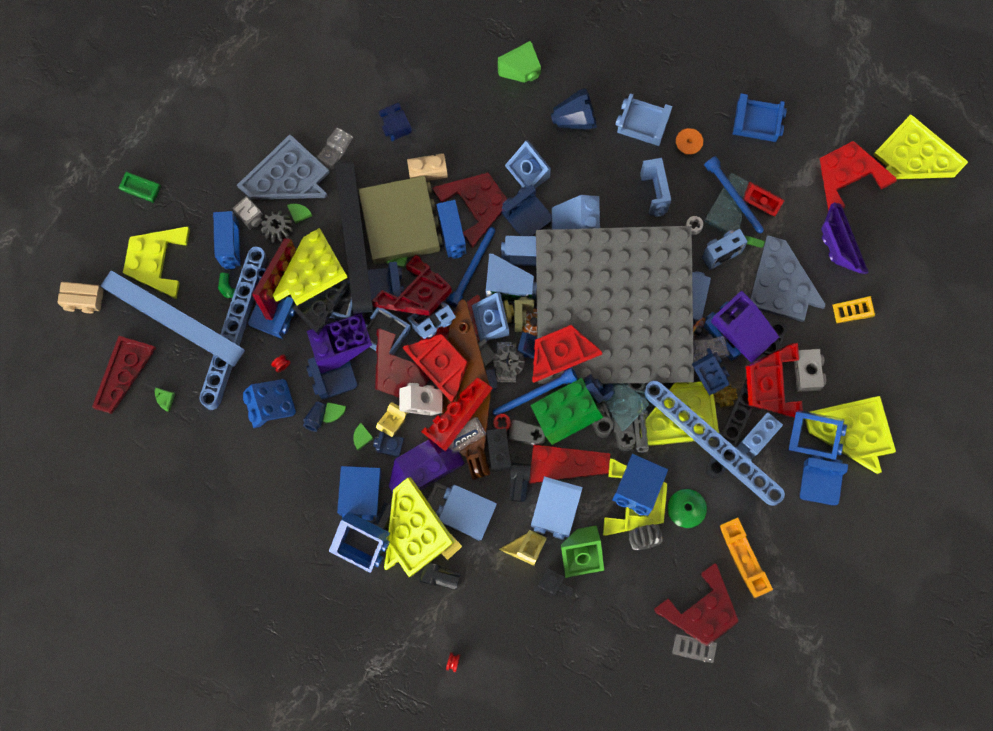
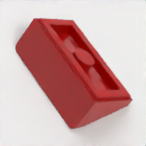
M751 181L743 197L745 202L774 217L785 201L778 195Z

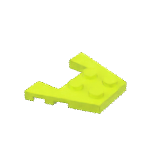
M189 227L130 237L123 273L161 293L163 292L177 299L180 282L177 280L161 279L167 244L187 245L190 232Z
M610 459L608 477L622 478L627 465ZM663 482L649 516L639 515L634 510L626 507L625 520L604 518L603 536L630 531L645 525L664 523L667 483Z

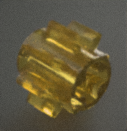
M731 384L714 393V401L720 403V407L734 405L733 401L738 398L736 388L731 387Z

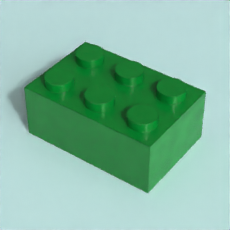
M583 378L531 405L545 437L552 445L604 418L594 397L586 388Z

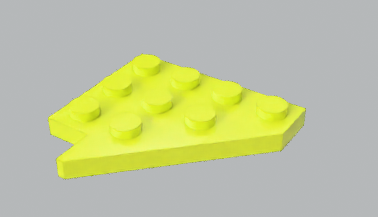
M880 396L810 411L811 413L844 419L847 429L845 436H841L840 443L843 444L842 453L876 474L882 472L878 457L896 452ZM805 419L810 434L828 445L834 446L838 425Z
M411 477L393 489L388 531L390 532L388 537L390 544L386 550L384 568L388 570L399 562L406 574L411 577L454 544L455 541Z

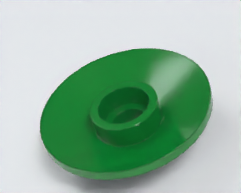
M679 490L671 496L668 502L669 517L680 527H695L706 516V502L701 494L694 490ZM686 504L691 505V511H686L684 506Z

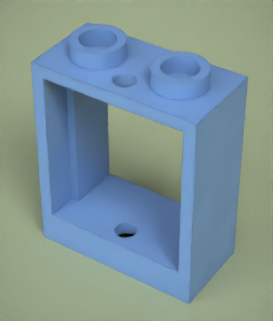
M506 236L505 242L501 244V258L513 265L536 266V236Z

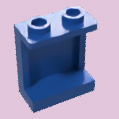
M741 93L737 103L732 135L776 142L778 137L783 135L784 125H781L782 119H785L787 108H784L785 101H781L780 104L749 100L747 99V94Z
M632 454L612 500L621 507H628L634 510L639 515L649 516L668 469Z
M341 466L337 513L342 515V518L348 512L361 516L364 520H373L374 517L378 516L379 486L382 474L380 468Z

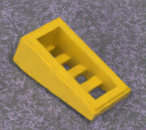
M871 296L833 304L836 323L875 316ZM866 303L868 312L864 313L862 304ZM854 305L859 306L860 314H856ZM848 306H851L852 316L848 315ZM842 307L845 317L841 318L839 308Z

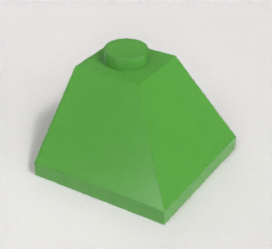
M531 41L498 57L499 76L524 83L539 77L541 66Z
M597 526L577 529L561 544L565 577L604 571L601 540Z

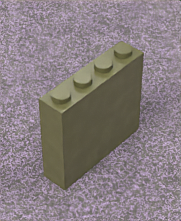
M425 176L359 189L374 265L404 257L411 258L415 255L421 256L440 252L439 245H443L441 234L436 232L439 224L437 216L433 217L432 210H435L434 200L429 199L428 193L432 191L430 181L426 182Z

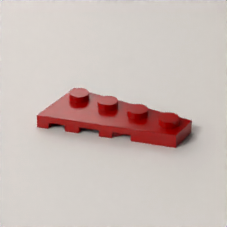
M477 377L460 394V398L456 402H451L447 406L448 410L441 417L438 415L432 420L434 423L429 428L425 427L421 432L446 451L493 388Z
M533 445L529 484L543 482L544 477L560 480L608 474L611 454Z

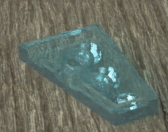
M731 173L728 180L743 199L748 181ZM723 187L704 222L725 233L730 230L735 232L740 229L743 214L725 187Z
M602 383L603 387L609 384V383ZM612 383L615 393L609 400L604 402L623 432L649 404L648 401L624 383Z

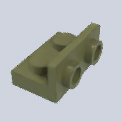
M527 297L515 300V332H522V326H526V313L534 312V300H530Z

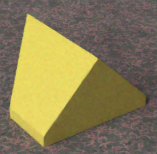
M529 530L528 533L499 550L535 566L547 538Z

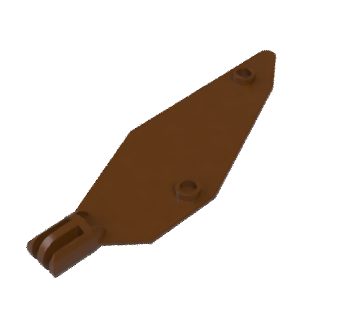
M465 300L458 302L454 313L456 318L450 324L448 335L450 343L469 362L454 402L460 398V394L477 377L490 386L469 307ZM491 391L455 438L457 439L474 429L478 431V434L456 447V450L467 459L472 480L491 474L485 455ZM443 392L441 416L448 410L447 406L451 403Z

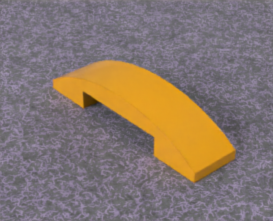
M736 518L720 525L729 551L753 597L756 598L772 591L773 588L748 543L747 535L739 519Z

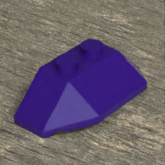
M835 202L832 203L821 228L823 233L822 239L828 245L831 261L861 274L869 273L842 205Z
M428 439L395 459L389 488L393 494V489L411 477L421 491L465 465V462L456 448L453 449V446H449L445 451Z

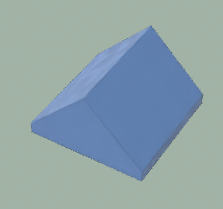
M528 140L523 143L505 165L522 188L528 187L531 184L536 188L550 178L551 168Z
M500 292L472 305L480 342L483 339L487 341L509 336V327Z

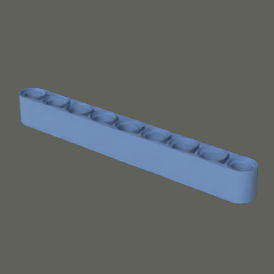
M252 247L248 251L220 334L240 346L255 300L252 293L260 281L257 277V271L260 268H265L267 264V256L260 247ZM262 255L260 260H253L254 256ZM250 272H256L253 278H247ZM245 289L250 290L248 295L242 296V292ZM238 307H244L242 313H236ZM238 324L236 331H230L232 325ZM213 355L199 398L200 402L209 410L219 407L233 367L227 362L225 366L218 367V363L222 359ZM220 378L219 384L212 385L213 379ZM214 396V401L207 404V397Z
M113 271L109 272L100 286L234 367L245 352L240 346Z
M651 381L647 384L644 393L647 400L764 502L774 506L784 499V490L664 385L658 381ZM655 387L659 390V394L652 395L649 389ZM665 400H670V401H672L673 404H674V407H673V408H667V407H665V406H664V401H665ZM685 413L689 419L682 421L679 419V414ZM694 426L702 427L703 434L695 433ZM709 439H716L718 447H711ZM724 452L732 453L733 460H726ZM739 465L747 466L748 473H741L739 471ZM754 479H762L763 487L756 486ZM770 491L777 492L779 499L776 501L772 500L769 495Z

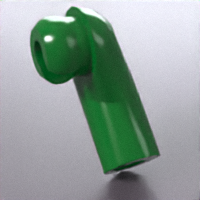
M220 273L218 290L225 298H233L235 289L231 288L228 284L229 274Z

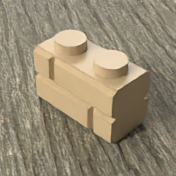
M444 154L407 159L410 179L425 176L426 181L448 178Z
M61 282L58 304L66 311L73 312L75 309H82V312L93 313L94 311H100L104 291L99 285Z

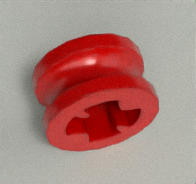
M283 354L277 357L271 363V366L276 367V372L279 373L286 369L291 362L286 360V356Z
M505 414L497 415L494 418V428H506V431H508L511 425L510 418ZM502 418L506 419L507 426H502V428L498 427V420L501 419L502 421Z
M450 652L446 670L453 669V672H456L460 659L459 654L454 656Z

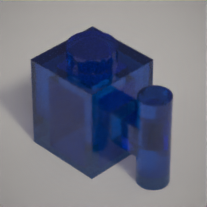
M399 102L378 111L381 118L388 115V117L383 118L384 126L381 127L385 136H389L391 141L412 133L404 111L395 113L401 110Z

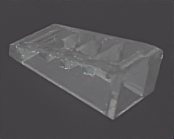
M676 634L672 654L713 663L717 643L712 642L708 645V656L704 657L706 647L695 638ZM681 640H685L683 652L679 651ZM689 642H693L691 654L687 653ZM701 644L700 653L696 655L697 645Z

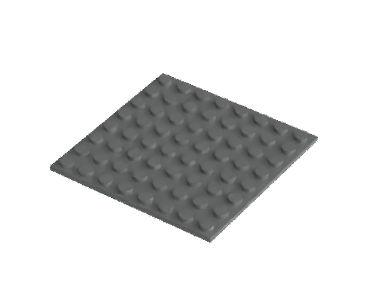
M692 226L536 230L538 338L572 325L603 353L572 367L578 379L583 378L585 381L584 378L591 374L594 379L598 378L601 383L694 382V368L692 366ZM564 370L539 380L538 384H546L562 376L561 374L564 373Z

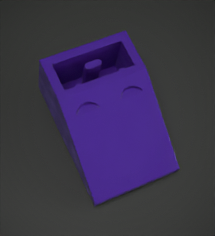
M742 290L711 320V323L751 363L779 338L756 304Z
M362 313L325 325L319 335L313 329L307 331L314 357L321 373L341 367L372 346Z

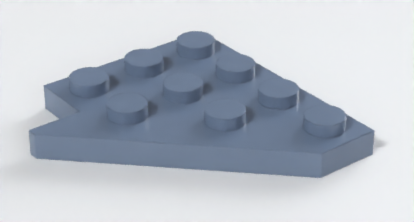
M289 135L243 178L237 186L251 200L326 198L328 196L327 193L318 184L330 172L294 137Z
M767 235L750 299L761 311L804 322L808 305L824 309L825 303L786 240Z

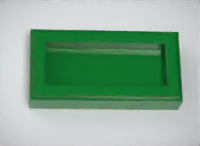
M129 172L125 173L119 186L121 191L153 203L161 188L160 184Z

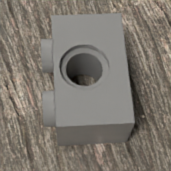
M820 349L798 350L799 361H794L797 392L820 391L826 385V374L822 372L824 356L820 354ZM806 367H812L815 374H809Z

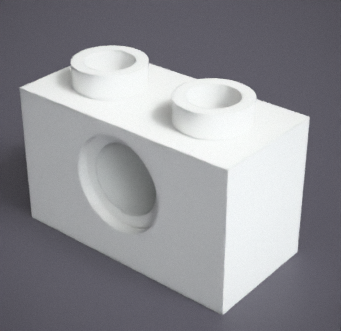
M408 383L406 387L400 388L399 411L430 416L442 413V391L435 389V386L432 385L420 387L418 383Z

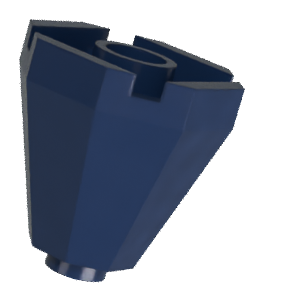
M586 88L577 91L553 108L554 113H551L553 124H557L559 128L592 129L597 127L595 116L593 117L592 102Z

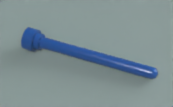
M716 156L708 160L704 164L708 172L715 173L757 233H762L764 228L720 169L721 162Z
M490 227L485 234L456 292L449 295L446 302L451 306L457 308L458 302L463 299L462 295L495 233L494 227Z
M570 367L564 370V373L561 374L562 376L494 409L493 415L503 414L564 383L571 384L577 381L578 378L574 369Z

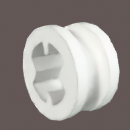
M692 216L687 220L686 226H692L689 224L697 222L699 228L695 227V229H692V235H697L703 228V221L700 217Z

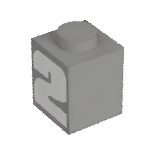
M247 196L232 208L250 230L253 227L259 226L264 218L262 212Z

